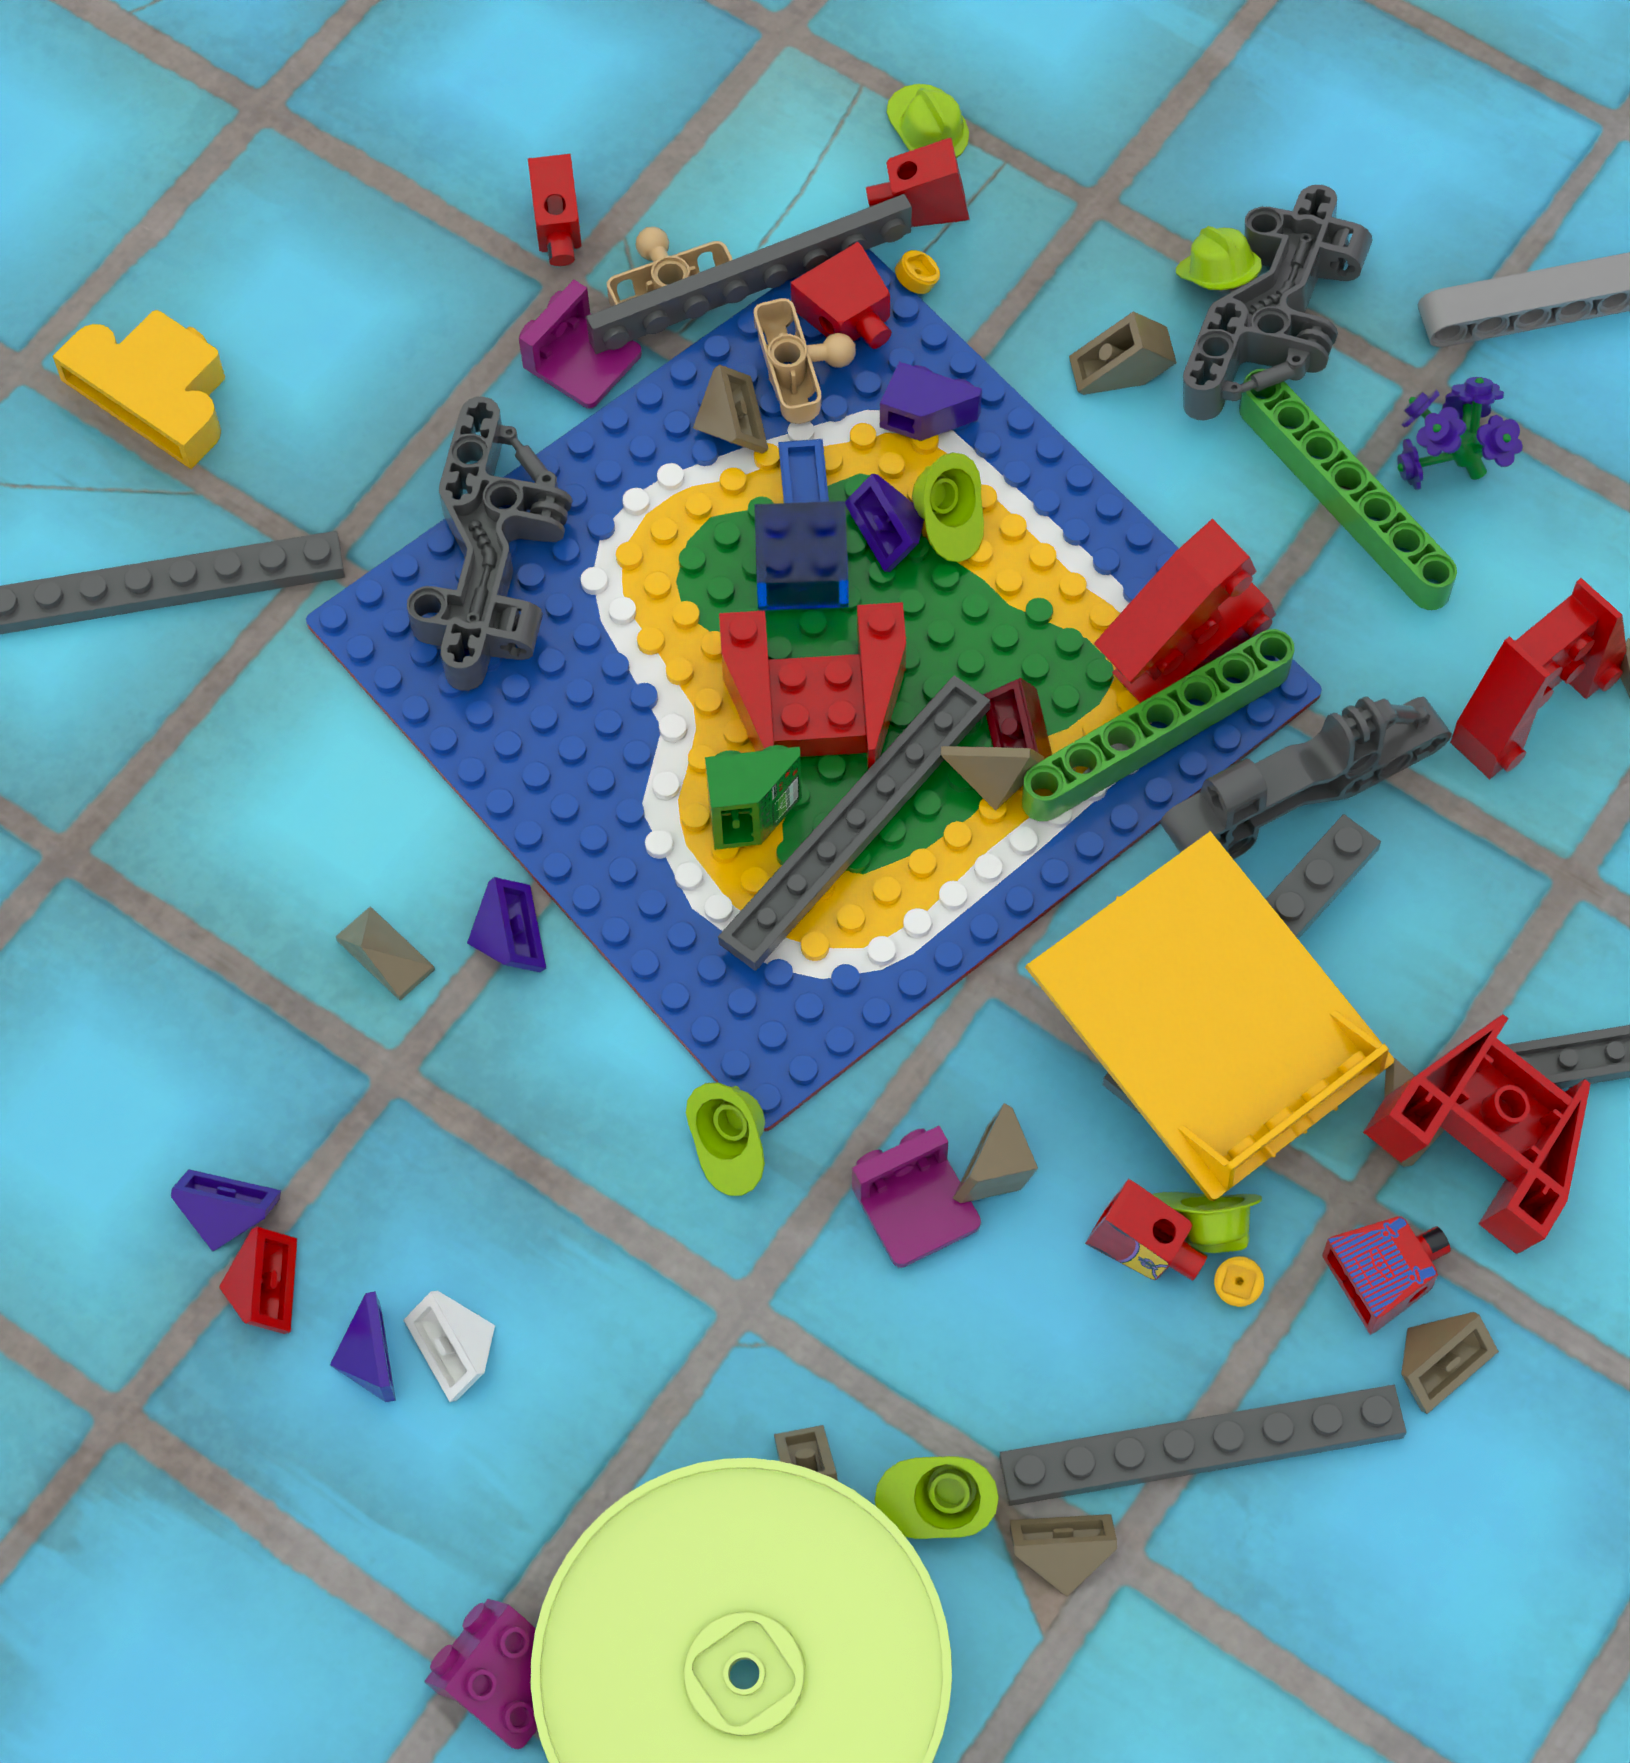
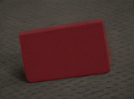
M1019 678L983 694L990 699V710L986 713L993 747L1031 748L1044 756V759L1052 755L1038 692L1033 685Z

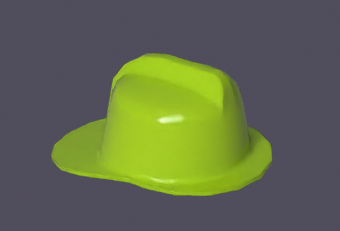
M913 84L904 86L889 99L887 105L888 118L909 151L952 138L956 158L963 153L968 145L969 129L959 104L951 95L932 85Z
M1207 226L1201 229L1199 236L1192 243L1191 255L1177 265L1176 275L1208 290H1227L1247 284L1256 278L1262 269V261L1252 252L1246 237L1239 230Z
M952 452L941 456L931 466L925 467L924 472L918 476L914 484L912 499L913 506L918 515L925 520L928 539L936 553L947 561L961 562L973 556L979 549L983 539L984 518L980 473L973 460L965 454Z
M705 1083L697 1087L687 1100L686 1117L694 1139L700 1165L707 1180L718 1191L729 1196H742L754 1190L762 1178L765 1166L763 1147L760 1140L765 1125L763 1109L752 1095L740 1090L738 1086L729 1087L721 1083Z
M1160 1192L1152 1194L1191 1221L1193 1226L1185 1241L1201 1252L1207 1253L1245 1249L1249 1244L1250 1206L1262 1201V1196L1257 1194L1225 1195L1215 1201H1210L1205 1194Z
M959 1456L915 1457L899 1461L884 1472L877 1483L874 1501L876 1507L898 1527L905 1537L914 1539L960 1538L975 1535L988 1526L996 1514L999 1495L996 1482L984 1466L973 1459Z

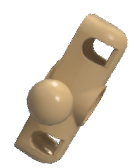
M646 227L639 232L635 245L638 254L644 259L652 261V263L614 275L607 281L610 306L700 273L697 259L704 252H712L715 266L733 259L727 246L721 241L709 242L669 256L667 253L669 249L667 234L658 227ZM623 280H632L635 295L620 300L617 285Z
M781 298L760 303L754 308V325L758 332L759 342L768 368L769 381L780 404V411L784 419L790 423L802 424L809 422L819 414L822 406L821 390L812 362L825 361L833 367H845L852 362L856 355L855 343L849 336L835 333L829 335L821 344L806 345L793 302L789 299ZM793 320L796 328L795 335L788 334L786 329ZM763 332L765 333L768 344H766ZM784 362H792V364H783V363H784ZM816 391L817 399L815 401L809 402L808 398H810Z

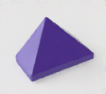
M871 474L844 502L884 572H891L919 544L924 519L918 515L913 502L878 474Z
M492 878L487 884L467 944L503 965L542 972L546 969L531 886L502 878Z
M190 1169L173 1186L171 1191L173 1201L212 1252L265 1219L280 1200L281 1190Z
M376 1291L365 1293L330 1366L383 1401L391 1402L396 1401L382 1308Z

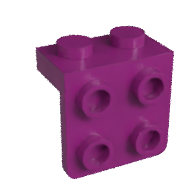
M573 279L563 291H557L551 297L547 308L536 320H530L523 327L519 336V344L524 369L583 407L591 409L598 405L641 358L642 351L641 346L632 340L619 349H609L595 354L589 342L586 316L591 315L588 289Z
M940 1126L928 1131L924 1128L914 1130L901 1139L900 1145L885 1152H882L880 1149L871 1151L862 1156L856 1162V1166L852 1167V1190L892 1263L900 1268L906 1267L977 1232L981 1225L980 1216L971 1201L959 1203L953 1199L960 1181L947 1160L948 1140Z
M487 1599L485 1603H479L467 1614L462 1624L464 1630L452 1645L445 1646L437 1653L430 1665L432 1672L424 1682L439 1695L458 1702L509 1747L521 1749L537 1730L531 1693V1657L536 1628L509 1604Z

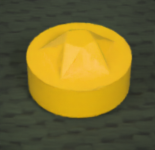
M910 250L905 252L895 266V274L899 282L906 289L917 294L930 292L940 278V271L936 262L929 255L921 251Z
M1234 1256L1220 1264L1215 1273L1214 1285L1217 1294L1224 1302L1232 1306L1243 1307L1252 1304L1261 1295L1264 1288V1275L1262 1269L1254 1260L1244 1256Z

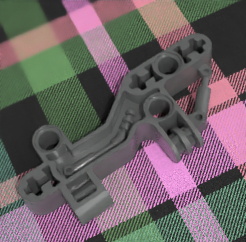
M1325 185L1306 187L1299 194L1293 211L1262 206L1254 208L1245 216V237L1250 248L1261 259L1263 266L1271 268L1265 274L1215 301L1208 309L1183 374V408L1189 417L1196 420L1213 419L1220 414L1226 400L1238 401L1241 399L1242 393L1251 389H1255L1258 392L1288 379L1300 380L1305 376L1306 372L1316 373L1326 368L1332 345L1335 343L1338 335L1337 328L1325 318L1305 313L1318 278L1351 281L1360 276L1373 241L1371 233L1362 225L1336 218L1337 195L1330 187ZM1352 233V237H1351L1350 242H1349V241H1348V236H1349V234ZM1347 261L1348 267L1346 270H1343ZM1251 362L1271 366L1266 370L1251 375V380L1243 384L1233 382L1237 370L1242 363Z
M474 397L463 404L439 484L444 517L465 557L457 590L423 586L413 591L407 600V611L414 636L423 643L441 646V659L447 682L453 688L461 691L477 688L483 682L490 657L525 660L533 656L543 612L537 605L531 602L507 597L513 575L509 543L516 539L543 542L560 541L565 533L563 525L567 521V511L571 509L573 502L572 497L567 492L558 488L556 475L548 471L528 445L523 446L518 440L516 429L512 426L502 425L500 409L497 403L487 397ZM502 444L513 446L516 450V459L535 483L494 476ZM470 461H478L474 464H465ZM504 505H510V506H511L510 508H507V509H499V507L504 506ZM427 613H438L430 618L422 617ZM465 649L469 650L470 656H466Z
M1362 697L1357 701L1355 707L1349 705L1344 708L1342 716L1338 713L1328 715L1321 731L1313 739L1305 743L1287 746L1257 763L1246 758L1205 779L1199 793L1172 807L1165 813L1160 823L1180 853L1211 831L1229 855L1236 859L1255 844L1260 827L1303 805L1353 797L1434 754L1445 746L1450 740L1452 733L1425 697L1415 698L1403 705L1390 704L1386 699L1373 702L1369 697Z

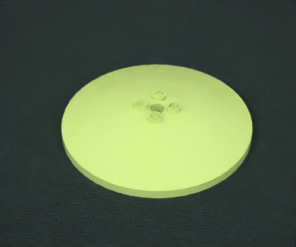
M757 1458L720 1459L672 1470L647 1481L624 1495L605 1510L583 1532L555 1574L542 1604L535 1630L531 1657V1693L534 1717L540 1741L549 1763H933L943 1738L950 1708L952 1688L951 1647L947 1623L938 1593L914 1547L898 1527L870 1501L855 1490L829 1476L806 1467ZM740 1660H751L759 1668V1679L749 1689L736 1688L730 1679L732 1666Z

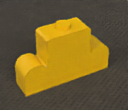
M159 310L152 311L119 344L116 342L114 333L108 327L101 324H91L78 330L52 356L61 381L190 469L220 439L221 427L213 401L209 397L225 379L218 350L207 343L204 336L198 330L190 326L187 328L183 327Z

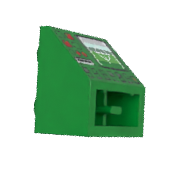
M773 745L762 751L740 753L729 750L720 752L716 756L705 757L708 800L715 850L761 845L802 798L800 747L788 748L783 745Z

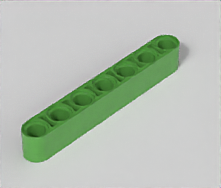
M1256 369L1254 371H1251L1245 377L1243 383L1250 381L1251 375L1266 369ZM1284 381L1258 392L1255 389H1251L1242 393L1239 412L1243 420L1405 594L1420 608L1437 610L1444 607L1449 601L1457 575L1456 564ZM1255 396L1265 397L1266 399H1260ZM1283 426H1290V427H1293V428H1295V429H1288V428H1285V427H1283ZM1311 456H1318L1323 459H1315ZM1345 486L1351 488L1352 490H1345L1340 487ZM1368 517L1379 518L1381 521H1374ZM1397 548H1405L1411 552H1403ZM1426 579H1434L1440 582L1441 584H1434L1427 581Z
M1278 629L1263 631L1035 764L1026 772L1024 777L1022 808L1025 814L1036 821L1055 819L1280 686L1287 680L1295 651L1293 640L1288 634ZM1264 656H1274L1277 657L1279 661H1269L1266 660ZM1235 677L1240 679L1242 683H1231L1226 678ZM1197 699L1204 702L1205 705L1195 706L1188 701ZM1162 722L1168 727L1156 728L1149 723ZM1123 744L1130 749L1118 751L1111 747V745ZM1084 766L1089 768L1091 772L1086 774L1078 773L1073 768ZM1047 789L1053 794L1050 796H1040L1034 791Z

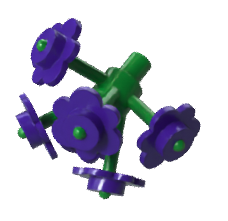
M1471 377L1464 384L1453 385L1451 393L1445 396V403L1439 414L1431 413L1427 409L1440 395L1437 390L1429 396L1421 392L1417 397L1409 399V404L1404 409L1408 417L1401 425L1404 428L1408 427L1421 415L1425 419V426L1418 431L1416 440L1431 455L1419 458L1418 451L1415 446L1413 447L1409 438L1403 440L1404 451L1397 457V469L1401 478L1404 481L1407 480L1410 485H1413L1415 490L1421 489V481H1423L1422 467L1454 460L1457 466L1466 468L1471 479L1476 480L1482 478L1487 473V469L1481 459L1482 457L1486 460L1494 459L1498 466L1507 467L1514 462L1515 454L1520 453L1523 449L1522 442L1518 439L1520 428L1515 420L1506 419L1503 421L1501 416L1494 415L1489 418L1488 424L1480 426V418L1486 417L1491 413L1490 404L1494 403L1495 400L1504 398V392L1500 390V386L1493 383L1490 379Z

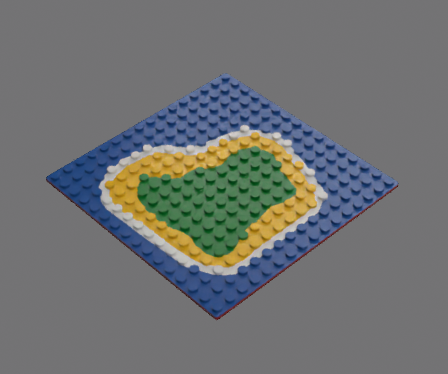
M870 249L865 250L890 293V317L884 323L891 330V337L884 345L877 349H872L862 337L853 341L855 343L856 355L849 365L842 368L833 367L825 361L812 362L822 396L820 412L813 420L802 424H795L784 419L774 388L769 381L768 368L759 342L758 332L754 325V308L758 304L781 298L791 301V282L800 277L797 276L787 280L781 286L769 290L536 454L548 471L556 475L558 488L567 492L572 497L573 502L571 509L567 511V521L563 525L565 533L560 541L543 542L516 539L509 543L513 575L507 597L531 602L537 605L543 612L531 658L516 660L490 657L483 682L477 688L461 691L453 688L447 682L441 659V646L423 643L414 636L407 611V600L410 594L423 586L457 590L465 557L446 519L440 521L316 608L306 618L310 631L716 1083L729 1087L738 1086L740 1090L748 1092L758 1101L765 1117L764 1132L774 1128L1161 824L1160 821L1167 811L1201 791L1205 779L1240 762L1320 698L1322 692L1320 684L1293 659L1288 678L1280 686L1049 821H1036L1025 814L1022 808L1023 786L995 811L944 760L756 971L720 946L718 941L719 934L868 769L866 753L801 757L802 798L761 845L714 849L705 757L716 756L720 752L729 750L740 753L755 752L723 681L719 613L765 611L768 660L859 654L857 605L903 602L906 634V669L881 755L954 675L982 695L1019 678L1033 685L1038 692L1053 755L1140 704L1113 675L1112 672L1116 667L1094 645V642L1179 549L916 293L906 289L899 282L896 274ZM797 314L806 345L823 343L827 337ZM794 320L786 327L787 333L795 335L796 332ZM763 332L766 344H768L765 333ZM899 361L912 366H924L933 373L951 379L966 380L975 387L982 389L981 414L977 421L923 441L880 428V401ZM784 362L783 364H792V362ZM719 364L749 375L752 378L768 445V450L763 454L693 429L713 369ZM816 391L810 398H808L809 402L815 401L817 399ZM823 439L830 523L786 526L778 442ZM952 452L965 454L974 461L980 473L984 532L979 549L971 558L961 562L945 560L936 553L930 544L924 520L919 544L891 572H884L844 502L871 474H878L913 502L914 484L918 476L924 472L925 467L931 466L941 456ZM522 465L503 477L535 483ZM504 505V506L499 507V509H507V508H510L511 506H510V505ZM427 613L422 617L430 618L438 613ZM465 649L466 656H470L467 649ZM1264 656L1266 660L1279 661L1277 657ZM1235 677L1226 678L1231 683H1242L1240 679ZM1197 699L1188 701L1195 706L1205 705L1204 702ZM986 714L957 746L993 747ZM1162 722L1149 723L1156 728L1168 727ZM1123 744L1111 745V747L1118 751L1130 749ZM1084 766L1073 768L1078 773L1086 774L1091 772L1089 768ZM1047 789L1034 791L1040 796H1050L1053 794Z

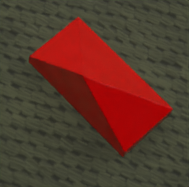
M261 1227L251 1229L219 1286L244 1323L282 1334L291 1332L297 1238Z

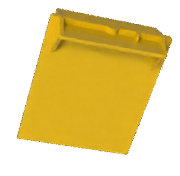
M1211 831L1122 896H1117L1115 901L1025 966L1034 980L1210 1201L1217 1200L1271 1157H1275L1276 1153L1301 1134H1306L1310 1127L1332 1110L1337 1111L1341 1103L1394 1063V1057L1390 1054L1389 1048L1385 1043L1382 1044Z

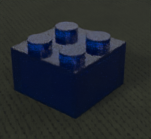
M845 501L754 504L758 610L849 607Z

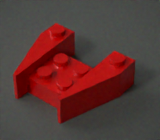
M1212 518L1169 558L1094 642V645L1116 667L1112 672L1113 675L1141 703L1250 638L1268 630L1276 613L1270 600L1252 583V576L1257 571L1250 556Z
M1582 578L1577 580L1572 594L1517 640H1513L1510 636L1504 640L1457 720L1450 743L1489 780L1502 769L1506 772L1511 771L1525 757L1526 751L1524 746L1536 713L1552 696L1554 687L1564 681L1587 699L1599 688L1602 691H1607L1619 680L1623 673L1620 666L1627 651L1623 615Z
M903 602L857 605L859 654L768 660L765 611L719 613L723 681L755 752L762 751L769 746L783 745L788 748L800 747L801 757L866 753L867 769L869 770L881 756L906 669V634Z
M1502 1014L1387 1095L1363 1133L1402 1163L1427 1147L1439 1127L1443 1128L1506 1178L1478 1224L1514 1253L1518 1254L1546 1238L1568 1202L1591 1083L1584 1079L1565 1092L1496 1038L1509 1019Z

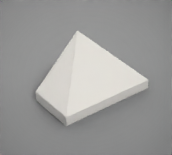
M438 1290L431 1291L404 1319V1322L449 1402L457 1401L484 1374L495 1325Z

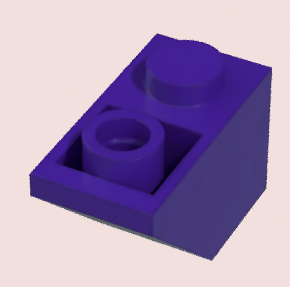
M899 361L880 401L879 427L918 441L942 434L978 420L981 414L982 389L975 387L966 380L951 379L933 373L924 366H912Z

